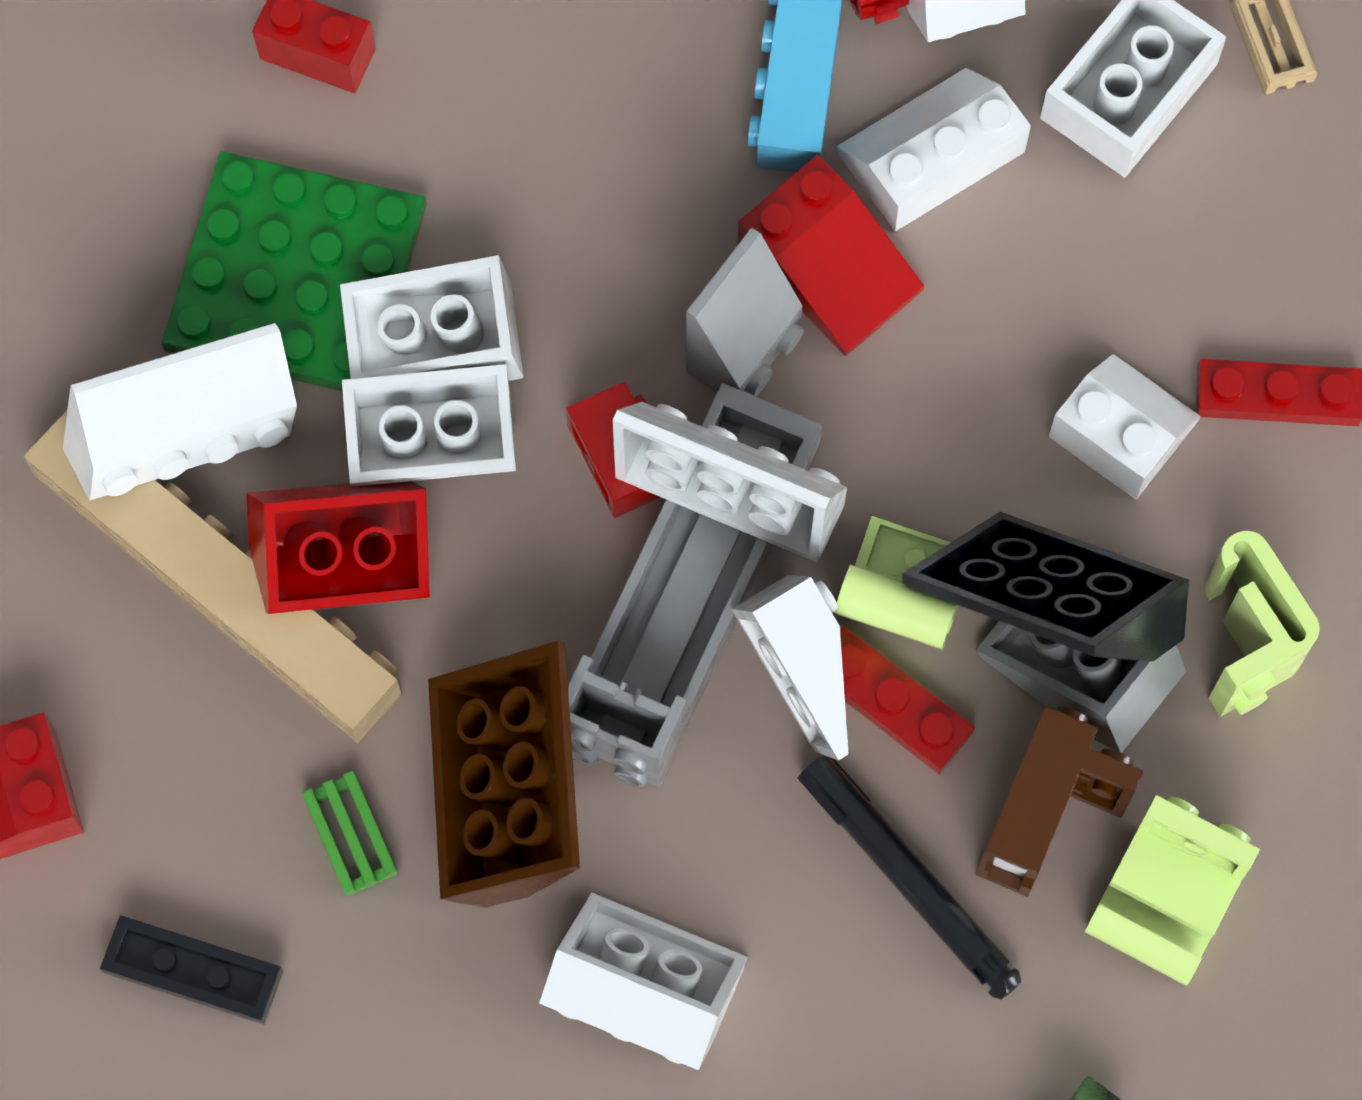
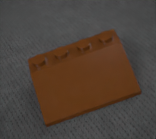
M561 641L551 642L428 679L440 900L490 907L527 898L580 869L565 643Z

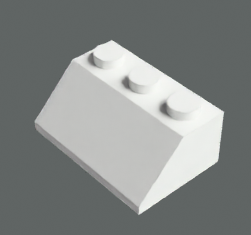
M965 68L837 145L835 151L895 232L1023 154L1026 150L1031 125L1000 84Z
M506 364L342 380L349 482L351 487L516 471L512 410Z
M591 893L557 948L539 1004L558 1011L566 1018L580 1020L604 1030L619 1040L632 1042L659 1053L671 1062L685 1064L699 1070L716 1037L748 957L595 893Z

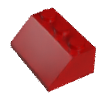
M412 481L355 487H351L350 483L246 492L249 550L265 611L268 614L430 598L426 489Z

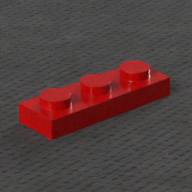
M1200 359L1197 366L1196 413L1201 417L1358 427L1362 421V368Z
M843 626L840 630L845 702L940 775L973 735L975 727Z

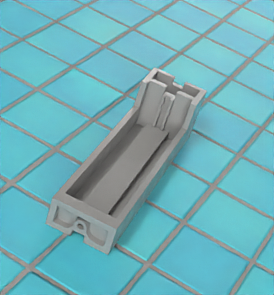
M723 382L701 426L706 429L709 425L722 427L733 433L738 439L737 442L757 450L760 446L775 449L788 458V463L807 471L820 445L822 424ZM666 499L591 657L582 655L568 684L573 760L592 766L595 760L599 761V759H602L617 766L614 775L623 782L638 788H644L646 783L660 788L738 621L731 609L748 599L773 544Z

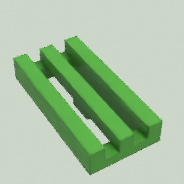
M353 770L343 774L344 777L339 780L333 781L331 779L322 783L323 786L318 789L312 790L310 788L301 792L346 897L398 875ZM348 790L352 795L382 865V868L373 872L339 795ZM327 799L331 803L361 873V877L352 881L318 804Z

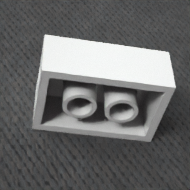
M1121 0L1047 89L1040 119L1126 178L1217 66L1227 36L1174 0Z

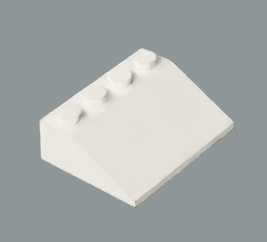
M640 402L617 410L613 418L615 478L819 563L845 505L847 487L839 484L840 481L836 476L819 468H810L807 471L788 463V458L775 449L760 446L757 450L737 442V437L722 427L709 425L706 429L689 422L681 411L669 405L658 404L656 407Z

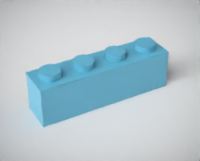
M768 0V5H776L777 10L775 21L765 20L761 51L770 52L768 68L758 67L754 97L755 99L763 100L761 116L751 115L748 146L757 147L756 167L797 172L816 155L822 156L843 0Z

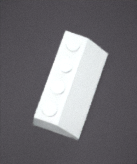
M276 323L70 385L63 451L88 499L93 500L106 495L119 496L127 493L134 486L159 478L162 480L172 479L187 469L209 462L213 464L222 463L237 453L259 446L263 448L272 447L285 438L290 437L297 403L279 328Z

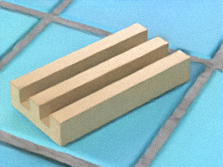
M1266 0L1231 1L1230 6L1265 95L1275 93L1278 87L1284 86V89L1293 88L1296 82L1304 81V84L1315 81L1318 73L1289 0H1272L1298 66L1295 69L1290 67L1281 44V39L1266 6ZM1252 4L1277 68V74L1273 71L1248 5Z

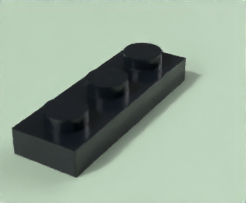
M122 915L119 916L100 967L101 971L105 974L261 1024H265L283 974L281 966Z

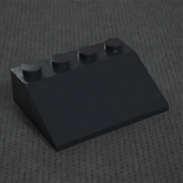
M998 512L902 573V584L1093 657L1155 661L1184 640L1189 579L1003 512Z

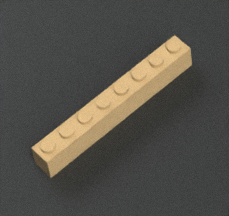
M66 410L23 456L33 475L358 744L402 695L398 680L395 678L398 674L397 668L379 652L373 650L368 656L353 643L357 639L356 635L334 616L326 621L314 610L268 614L265 611L250 550L244 554L230 542L233 538L232 533L212 515H208L203 520L189 508L193 504L191 499L172 482L168 481L163 487L156 480L134 486L130 491L119 496L106 495L89 500L63 451L67 417Z

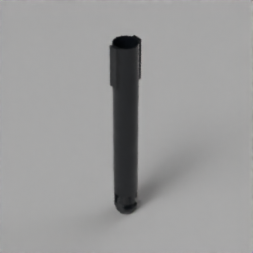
M822 755L804 769L797 779L838 825L841 824L970 973L982 985L985 983L989 985L991 990L988 993L992 997L1002 1000L1021 983L1020 972L1016 968L1011 970L1007 966L1009 960L870 803L871 800L834 758Z

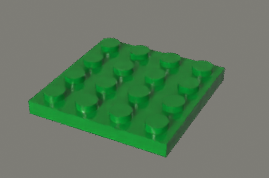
M220 151L161 344L164 351L178 353L276 323L281 333L291 380L343 391L342 380L351 379L340 284L408 271L426 208L425 196Z

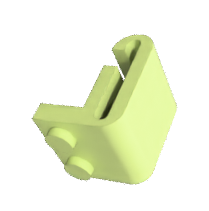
M871 516L855 566L850 565L837 600L838 610L834 613L943 650L959 605L902 584V573L951 542Z
M1240 531L1226 540L1205 584V592L1209 601L1224 592L1230 578L1234 580L1239 588L1222 622L1245 657L1223 670L1208 698L1220 717L1234 709L1237 710L1239 715L1245 714L1267 700L1266 691L1292 677L1297 672L1317 640L1320 631L1317 617L1267 541L1260 534L1253 531Z
M1156 795L1084 932L1187 986L1202 960L1201 957L1210 939L1214 936L1241 881L1252 867L1260 849L1249 844L1251 839L1242 830L1225 823H1220L1217 827L1198 817L1199 811L1190 803L1174 796H1169L1165 800Z

